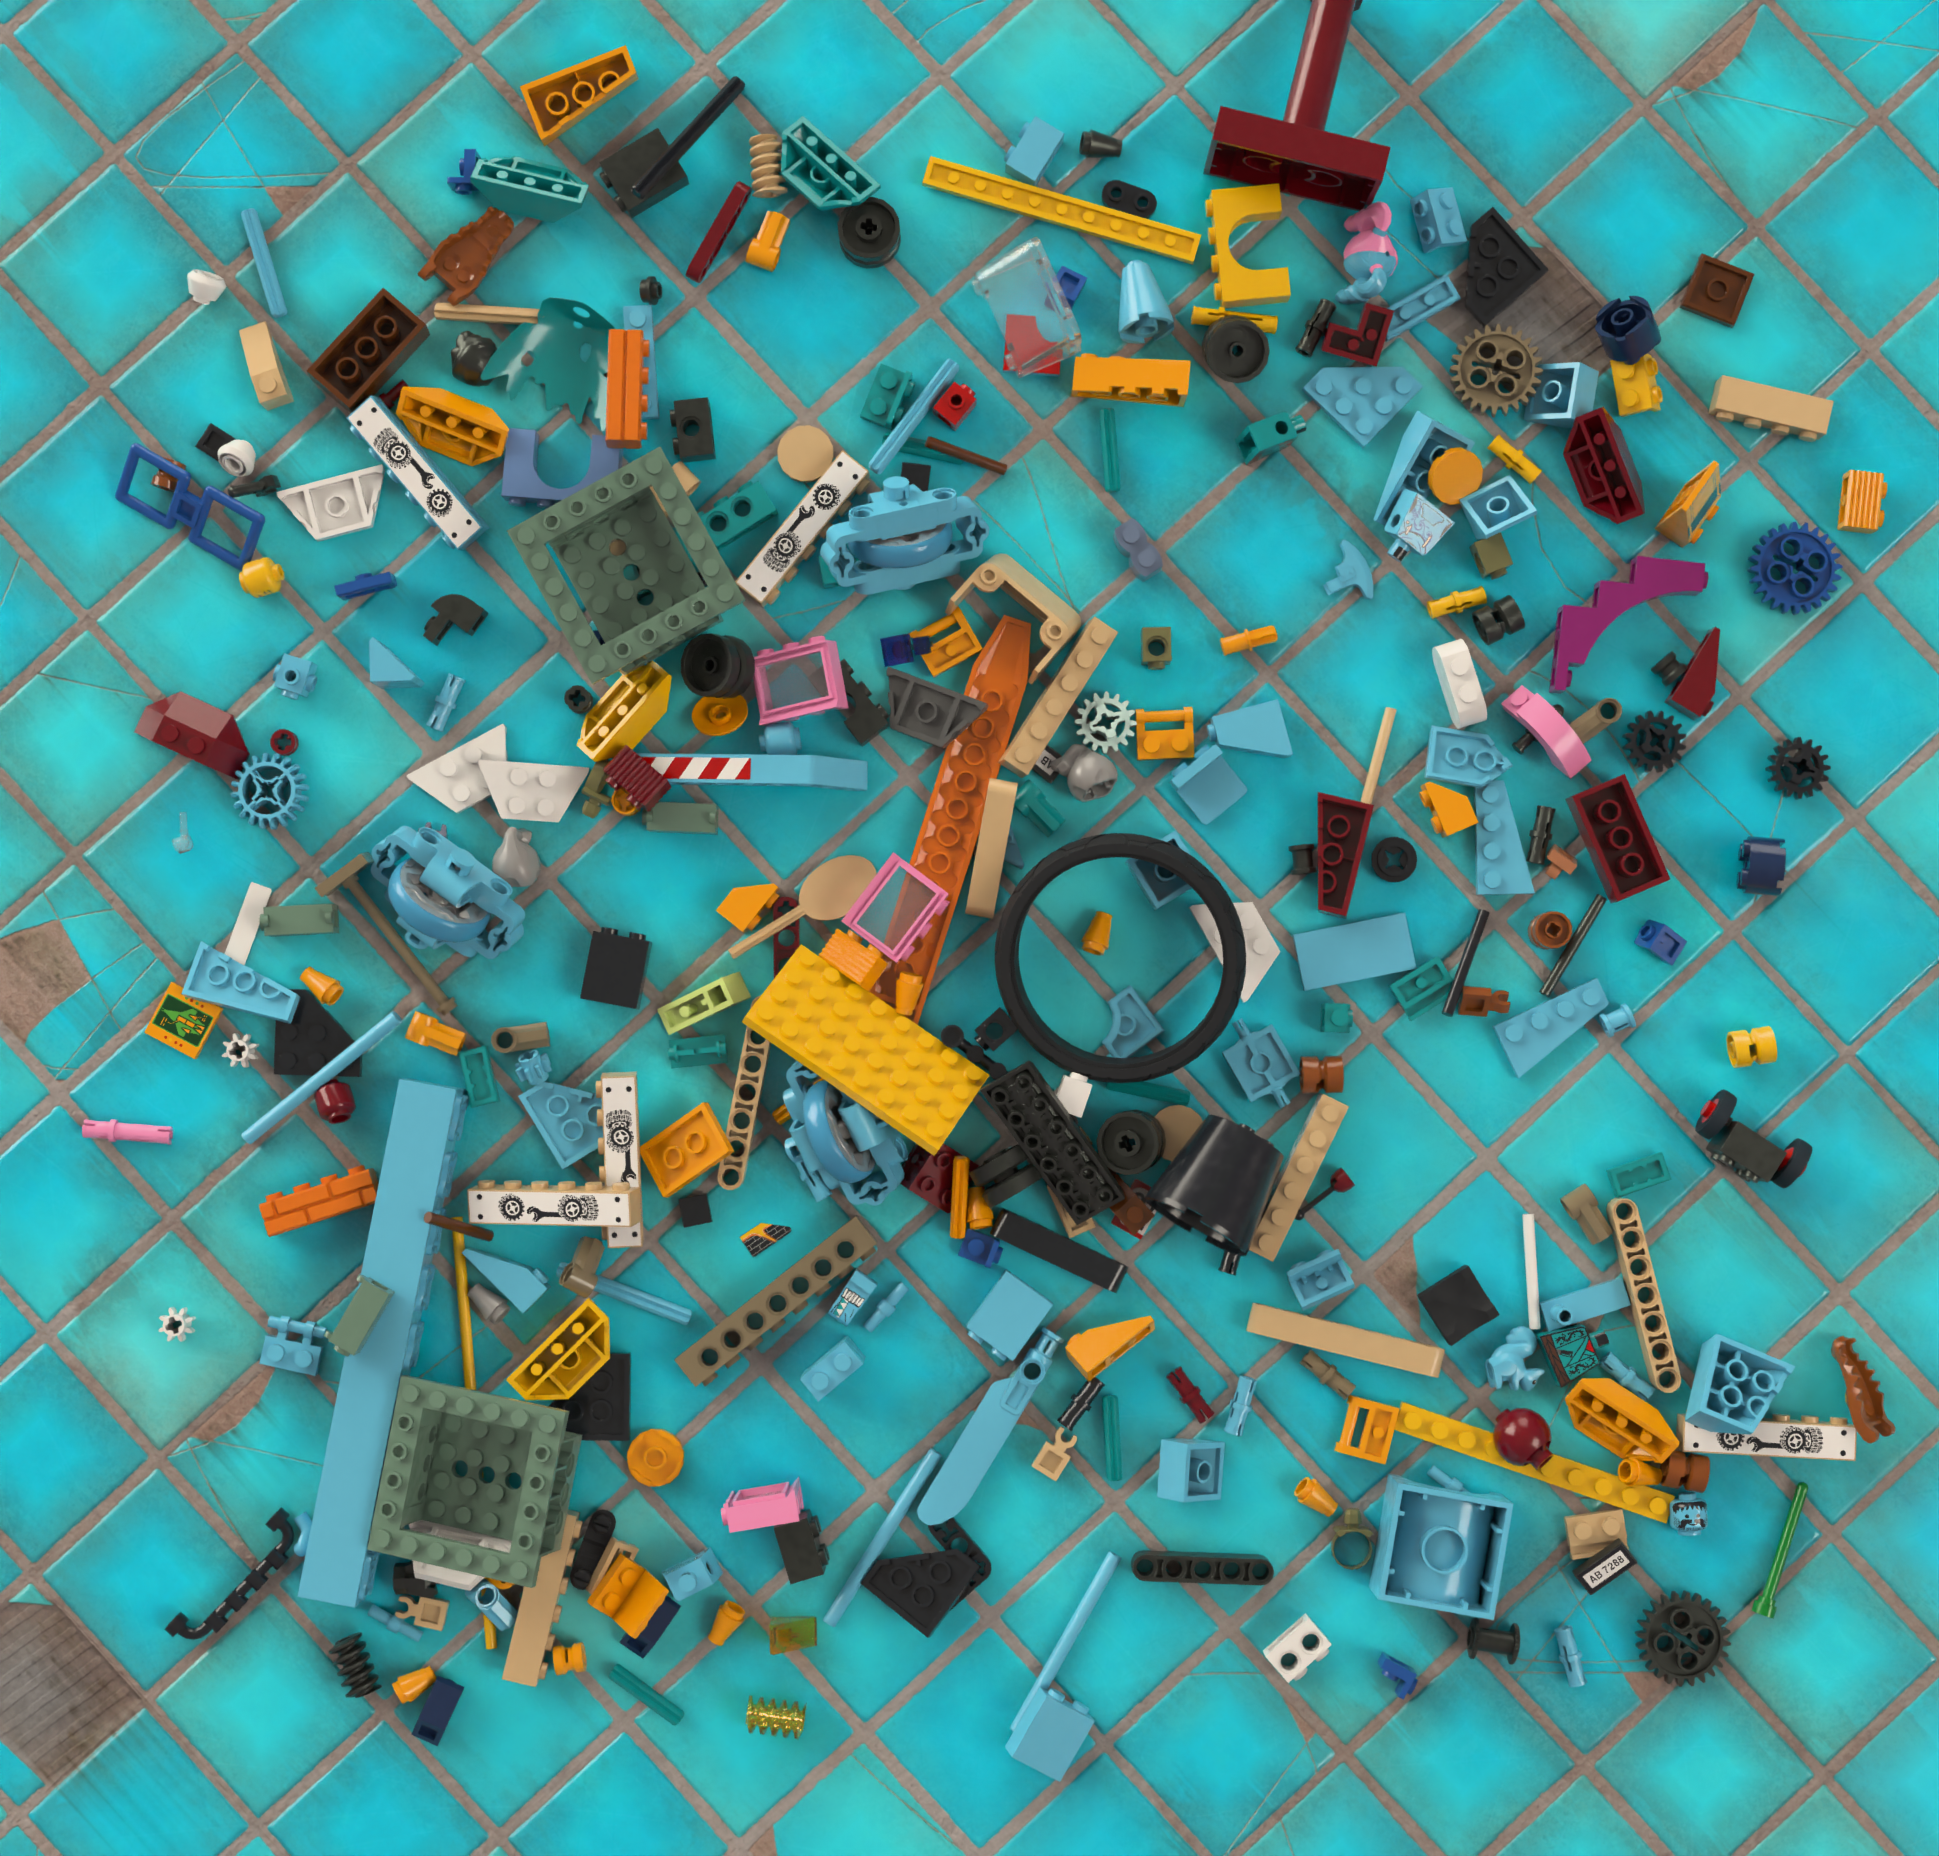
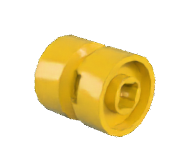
M1770 1026L1752 1028L1750 1033L1746 1030L1727 1033V1051L1733 1068L1752 1066L1753 1061L1758 1065L1776 1062L1777 1045Z

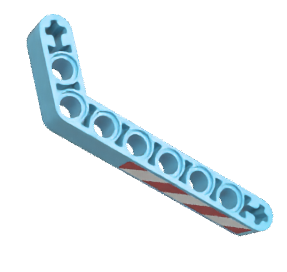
M637 753L665 777L670 785L809 786L847 791H867V761L816 755Z

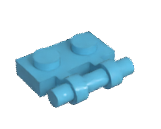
M282 1315L281 1318L270 1316L268 1327L278 1329L277 1336L265 1335L259 1364L313 1376L318 1375L324 1346L315 1345L313 1341L314 1337L324 1339L327 1328L317 1326V1323L307 1321L306 1323L294 1321L289 1316ZM289 1331L303 1334V1341L288 1339Z

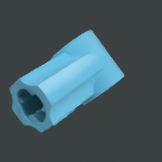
M484 1578L471 1591L465 1590L466 1597L501 1632L510 1628L516 1622L518 1611L503 1597L497 1587ZM486 1588L485 1594L478 1598L479 1592Z

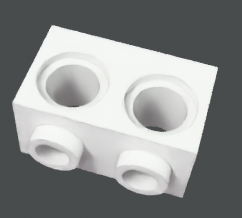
M1074 1072L1070 1073V1076L1063 1074L1056 1096L1069 1114L1082 1118L1092 1084L1087 1082L1088 1077Z
M1305 1613L1266 1647L1263 1653L1289 1683L1292 1679L1297 1681L1302 1678L1308 1671L1306 1667L1314 1660L1317 1662L1322 1660L1329 1653L1330 1650L1328 1648L1332 1644ZM1308 1634L1317 1636L1316 1643L1311 1647H1306L1302 1644L1304 1637ZM1287 1653L1295 1655V1661L1290 1666L1281 1664V1658Z

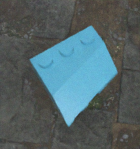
M1716 1334L1701 1346L1685 1421L1710 1432L1751 1435L1769 1409V1405L1775 1395L1782 1389L1784 1381L1796 1366Z

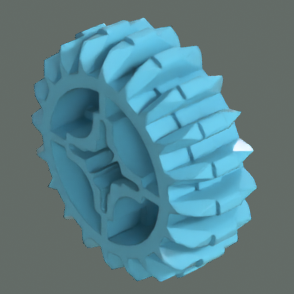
M263 753L262 762L258 756H252L253 766L248 762H243L242 766L246 771L244 773L238 770L235 772L236 776L241 777L240 782H231V786L238 788L237 792L230 794L231 797L240 799L233 806L235 809L244 808L239 816L243 819L249 817L248 824L252 826L258 822L260 829H266L269 822L270 828L276 830L279 821L283 827H287L288 820L286 817L296 821L298 817L294 811L304 812L305 810L299 803L300 800L305 802L309 800V797L301 795L302 791L309 790V785L300 784V782L304 781L307 777L303 773L297 774L301 768L298 764L290 767L292 759L286 757L282 760L281 755L278 753L273 755L272 760L268 753ZM267 769H280L284 772L280 777L275 776L271 780H267L260 774V772ZM253 781L256 785L257 791L256 794L252 797L253 801L251 802L249 797V789L251 782ZM290 781L291 795L287 802L283 796V791L288 785L287 782ZM264 784L273 787L272 792L275 798L267 795V787ZM268 803H273L280 808V811L273 814H261L257 809L260 806L264 807Z

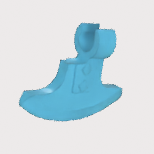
M1344 539L1339 545L1344 558L1342 563L1335 567L1338 577L1326 582L1323 587L1327 595H1331L1352 585L1360 589L1365 599H1372L1374 586L1370 568L1359 550Z

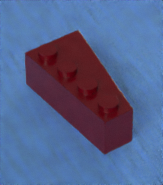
M1318 792V913L1343 919L1347 918L1374 805Z

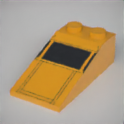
M1716 461L1711 462L1687 481L1654 528L1682 548L1690 542L1694 544L1703 532V529L1700 527L1705 519L1710 521L1719 509V506L1716 505L1721 497L1719 463Z

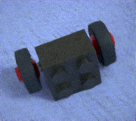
M1724 1089L1719 1091L1704 1105L1695 1127V1131L1706 1139H1711L1705 1148L1713 1153L1710 1158L1722 1166L1728 1165L1736 1168L1735 1174L1747 1182L1758 1183V1181L1769 1182L1771 1180L1781 1188L1790 1186L1805 1171L1812 1154V1146L1804 1140L1797 1138L1783 1151L1739 1121H1732L1733 1118L1730 1116L1736 1106L1737 1098Z

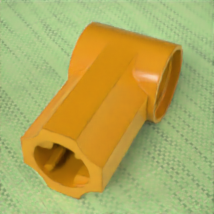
M767 211L757 238H754L749 246L745 262L773 272L781 254L780 247L789 227L790 219L778 212Z
M415 1011L404 1038L428 1047L430 1045L448 1054L458 1056V1052L461 1051L467 1033L444 1025L434 1017Z

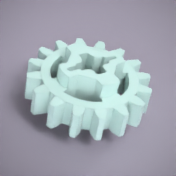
M1105 691L1103 698L1100 699L1097 693L1093 694L1092 703L1087 699L1083 701L1086 707L1085 710L1081 708L1077 710L1082 719L1075 720V725L1081 726V729L1076 734L1077 736H1085L1082 742L1083 745H1087L1089 742L1093 744L1092 751L1102 747V753L1106 754L1108 748L1111 747L1116 753L1118 752L1117 744L1120 743L1126 747L1128 742L1125 737H1133L1135 734L1129 730L1130 727L1137 725L1136 721L1130 720L1135 711L1126 710L1129 704L1128 700L1122 704L1118 702L1119 694H1116L1111 699L1109 698L1108 691ZM1104 704L1112 705L1119 711L1114 713L1108 710ZM1094 708L1096 717L1094 721L1087 724V716ZM1102 716H1105L1107 720H1114L1109 726L1110 729L1106 730L1105 726H1097L1101 722ZM1125 722L1124 730L1117 738L1116 726ZM1097 733L1104 736L1106 742L1095 739L1091 734Z

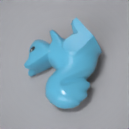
M1518 1326L1510 1330V1334L1506 1336L1507 1344L1498 1347L1491 1358L1485 1362L1490 1388L1496 1387V1389H1501L1503 1381H1508L1510 1390L1517 1391L1520 1385L1524 1391H1530L1536 1385L1539 1376L1545 1372L1543 1369L1525 1367L1523 1359L1535 1352L1537 1338L1530 1328Z

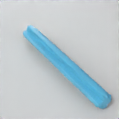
M947 359L870 460L869 468L874 473L881 474L957 374L959 365L952 359Z
M561 1262L556 1272L557 1277L560 1278L568 1263ZM597 1275L598 1281L593 1291L683 1325H687L692 1317L690 1309Z

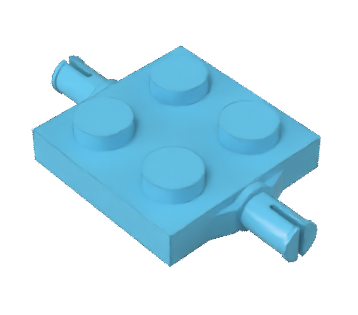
M1243 1018L1232 1023L1240 1039L1234 1046L1223 1051L1222 1054L1248 1100L1252 1102L1263 1095L1273 1094L1279 1108L1291 1103L1282 1088L1289 1080L1300 1075V1072L1273 1025L1270 1024L1260 1031L1250 1033Z

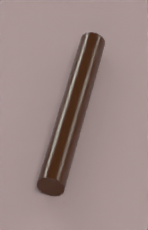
M930 436L926 440L925 447L1001 475H1004L1007 470V464Z
M427 1212L424 1215V1222L488 1242L494 1237L492 1230L432 1212Z

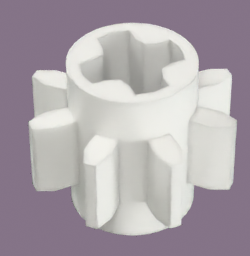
M234 1033L232 1035L233 1041L223 1042L227 1047V1052L222 1057H229L232 1060L230 1063L231 1067H236L239 1061H241V1065L247 1068L249 1067L248 1060L259 1058L254 1054L255 1048L259 1047V1044H252L250 1042V1034H246L241 1040L240 1035ZM240 1046H245L246 1051H243L242 1055H237L236 1050Z
M175 1307L169 1308V1316L162 1315L159 1317L163 1321V1327L158 1331L165 1332L168 1335L167 1341H172L177 1336L178 1340L182 1342L186 1340V1332H195L191 1325L196 1317H190L186 1314L187 1307L182 1308L179 1313H177ZM180 1320L182 1326L174 1328L173 1323Z

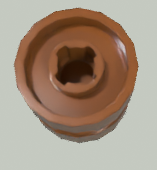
M1550 911L1535 916L1528 926L1530 941L1536 947L1543 950L1564 946L1572 935L1570 920L1564 914L1557 911Z
M1317 1056L1300 1057L1299 1081L1302 1094L1318 1093L1320 1089H1323L1326 1093L1343 1092L1344 1070L1341 1056H1325L1323 1060H1319Z
M1674 1450L1660 1464L1662 1471L1660 1484L1676 1489L1683 1485L1687 1491L1703 1493L1709 1480V1457L1690 1453L1686 1457L1684 1452Z

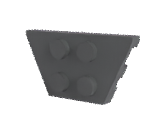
M888 667L886 670L890 689L888 693V701L891 706V713L889 714L890 728L939 748L945 749L989 707L987 703L894 668Z

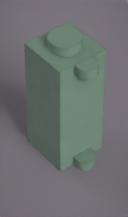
M658 802L649 812L643 808L642 825H647V831L718 835L719 806L717 804Z
M338 905L263 907L264 914H260L261 931H264V935L269 937L339 933Z
M359 1274L356 1279L362 1284L334 1332L326 1330L324 1337L335 1345L333 1347L334 1350L345 1356L350 1354L354 1356L360 1353L394 1294L393 1290L362 1274Z

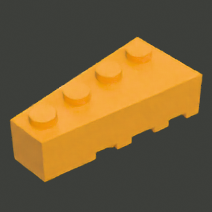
M625 45L522 85L520 89L539 137L545 147L639 78Z
M1081 354V357H1075L1071 396L1184 407L1188 395L1191 361L1131 359L1120 356L1103 358L1095 354Z

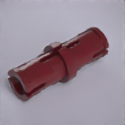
M1179 1366L1174 1369L1175 1374L1170 1372L1166 1378L1180 1394V1401L1188 1405L1201 1424L1206 1421V1417L1201 1410L1208 1419L1215 1412L1211 1410L1200 1395V1388L1192 1384L1182 1370V1367Z

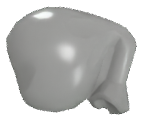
M1082 744L1071 745L1062 757L1050 762L1052 770L1067 777L1068 787L1072 796L1081 802L1105 797L1112 791L1114 784L1117 782L1118 773L1115 765L1107 757L1092 751Z
M508 828L505 832L503 843L495 852L492 861V871L508 882L511 887L532 885L541 871L539 856L535 849L529 845L532 832L525 828Z

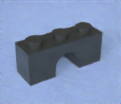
M843 659L840 661L846 695L853 698L856 703L854 713L844 721V724L863 747L889 726L886 719L890 716L880 703L875 706L868 697L872 693L862 681L858 684L851 676L854 673L853 669ZM822 666L808 678L822 697H826L829 694L824 667Z

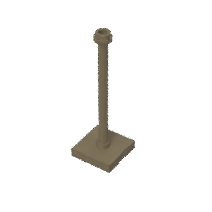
M369 852L359 854L315 887V890L321 897L331 895L341 886L345 889L349 888L440 1007L436 1009L438 1013L441 1012L445 1016L458 1006L454 1002L456 999L454 997L449 999L359 884L357 874L374 862Z

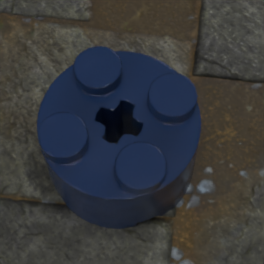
M1629 296L1630 300L1622 302L1620 298L1606 304L1596 316L1595 330L1606 355L1610 359L1624 362L1626 365L1637 363L1640 357L1646 355L1661 342L1660 330L1650 305L1644 298L1639 296Z
M1748 836L1747 840H1743V844L1739 846L1738 860L1744 861L1741 872L1737 874V889H1742L1743 893L1780 896L1782 888L1776 887L1778 880L1784 881L1786 848H1780L1785 843L1784 839Z

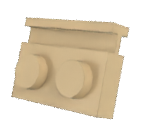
M1621 1508L1564 1517L1570 1558L1572 1560L1592 1557L1618 1538L1629 1550L1624 1515Z

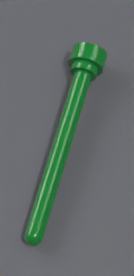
M1805 1482L1797 1484L1763 1594L1759 1595L1758 1600L1754 1599L1751 1609L1753 1612L1773 1619L1777 1607H1775L1776 1601L1773 1599L1808 1492V1485Z

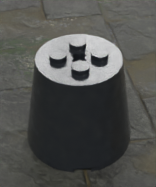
M1208 1115L1151 1187L1145 1199L1147 1204L1189 1233L1194 1228L1207 1235L1206 1242L1232 1254L1244 1257L1247 1255L1284 1156L1271 1142L1254 1134L1255 1131L1249 1126L1242 1123L1238 1125L1216 1115Z

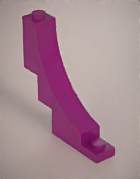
M1636 556L1631 560L1629 583L1600 580L1594 585L1592 608L1562 605L1557 611L1549 693L1561 694L1566 691V687H1570L1572 670H1568V667L1578 668L1582 666L1598 637L1625 611L1657 598L1679 595L1696 596L1703 592L1708 583V572H1705V563Z

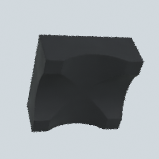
M1467 1265L1461 1266L1417 1295L1442 1336L1451 1346L1478 1327L1500 1315Z

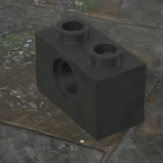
M708 397L674 401L675 410H670L671 426L677 427V438H673L674 454L680 455L683 463L716 459L711 407ZM695 424L700 427L698 434L695 436H687L685 434V429L689 425Z

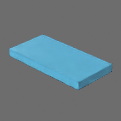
M1405 913L1292 935L1304 991L1417 969Z

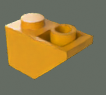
M1430 781L1420 786L1422 790L1419 792L1420 799L1425 808H1430L1433 818L1430 819L1432 827L1436 834L1441 833L1442 838L1479 823L1467 796Z
M774 883L733 888L716 911L745 933L747 929L753 931L762 920L759 914L765 907L770 909L779 899L780 895L777 892L780 888Z

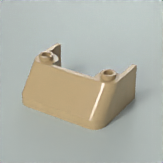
M1003 553L994 555L980 565L950 598L945 613L950 615L974 587L986 593L994 592L1000 587L1042 622L1043 625L1039 633L1040 639L1051 650L1033 670L1028 680L1031 685L1077 634L1081 626V618L1073 608L1012 557Z

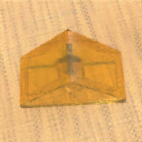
M772 1617L769 1624L770 1654L775 1655L817 1646L816 1617Z

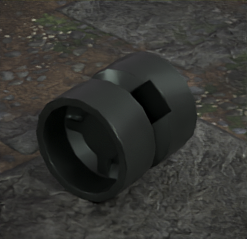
M1510 595L1495 601L1493 608L1485 606L1472 613L1476 630L1483 642L1488 646L1503 639L1504 633L1511 635L1525 628L1522 613Z

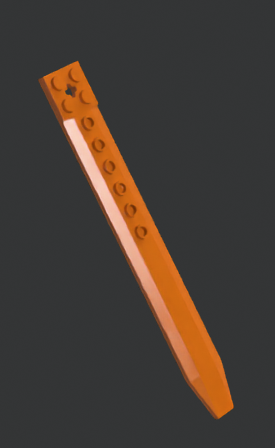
M1006 615L1002 617L974 662L964 695L987 703L989 707L947 746L909 863L949 893L946 900L950 903L940 916L935 913L929 923L933 926L925 937L921 939L918 936L912 943L915 950L906 962L900 959L896 963L885 954L882 955L881 959L886 961L888 965L870 989L872 994L896 1010V978H899L900 972L904 971L922 975L924 986L912 1015H904L917 1025L980 832L989 779H997L1001 766L998 762L1006 751L1028 682L1031 623ZM906 872L884 941V945L892 951L936 894L908 872Z

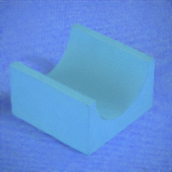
M1388 1473L1369 1588L1378 1600L1494 1620L1513 1503L1500 1493L1476 1494L1454 1491L1418 1483L1403 1478L1400 1475Z

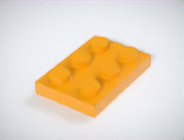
M705 1102L640 1146L641 1157L663 1197L667 1198L735 1152L709 1103Z

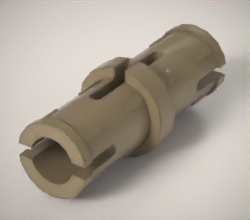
M1312 1349L1300 1361L1301 1365L1320 1379L1319 1382L1322 1385L1326 1384L1344 1400L1347 1399L1356 1387L1355 1384L1347 1380L1336 1370L1337 1367L1335 1365H1329Z

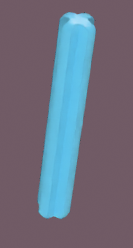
M254 208L242 211L241 217L271 315L274 318L287 315L288 311L258 213Z

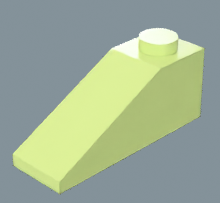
M739 971L703 986L657 1010L668 1035H671L751 998Z

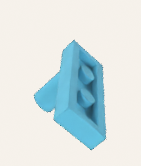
M1620 1277L1539 1303L1547 1331L1559 1329L1631 1306L1623 1279Z

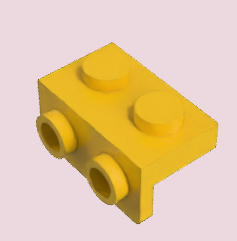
M1646 354L1640 357V360L1633 365L1610 360L1619 416L1625 417L1649 410L1654 412L1660 411V403L1663 401L1661 388L1656 384L1655 375L1658 374V366L1655 358Z

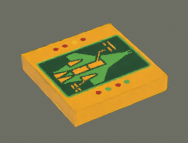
M171 982L144 1033L193 1059H197L224 1008L186 998L181 994L184 987Z

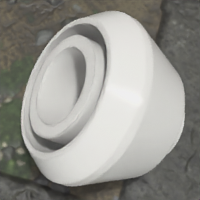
M194 269L187 275L189 293L193 295V300L209 305L210 301H216L226 288L224 279L216 274Z
M236 439L219 448L217 453L219 463L229 474L242 477L248 476L253 472L256 453L249 442Z

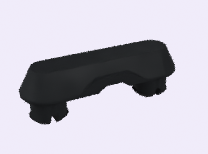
M608 1510L596 1511L589 1521L570 1573V1581L577 1589H586L612 1537L616 1520L612 1512Z

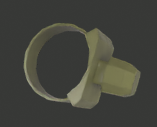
M609 759L595 763L581 793L590 797L589 801L585 800L582 814L592 819L597 817L601 811V803L606 806H612V798L600 793L606 784L605 779L607 776L603 769L611 761Z
M1347 1508L1344 1512V1523H1346V1526L1336 1525L1332 1528L1336 1534L1331 1542V1552L1339 1565L1353 1570L1366 1565L1371 1558L1372 1545L1369 1537L1373 1532L1366 1526H1359V1524H1362V1518L1358 1508ZM1359 1532L1365 1535L1368 1540V1555L1358 1565H1343L1335 1557V1541L1346 1533Z

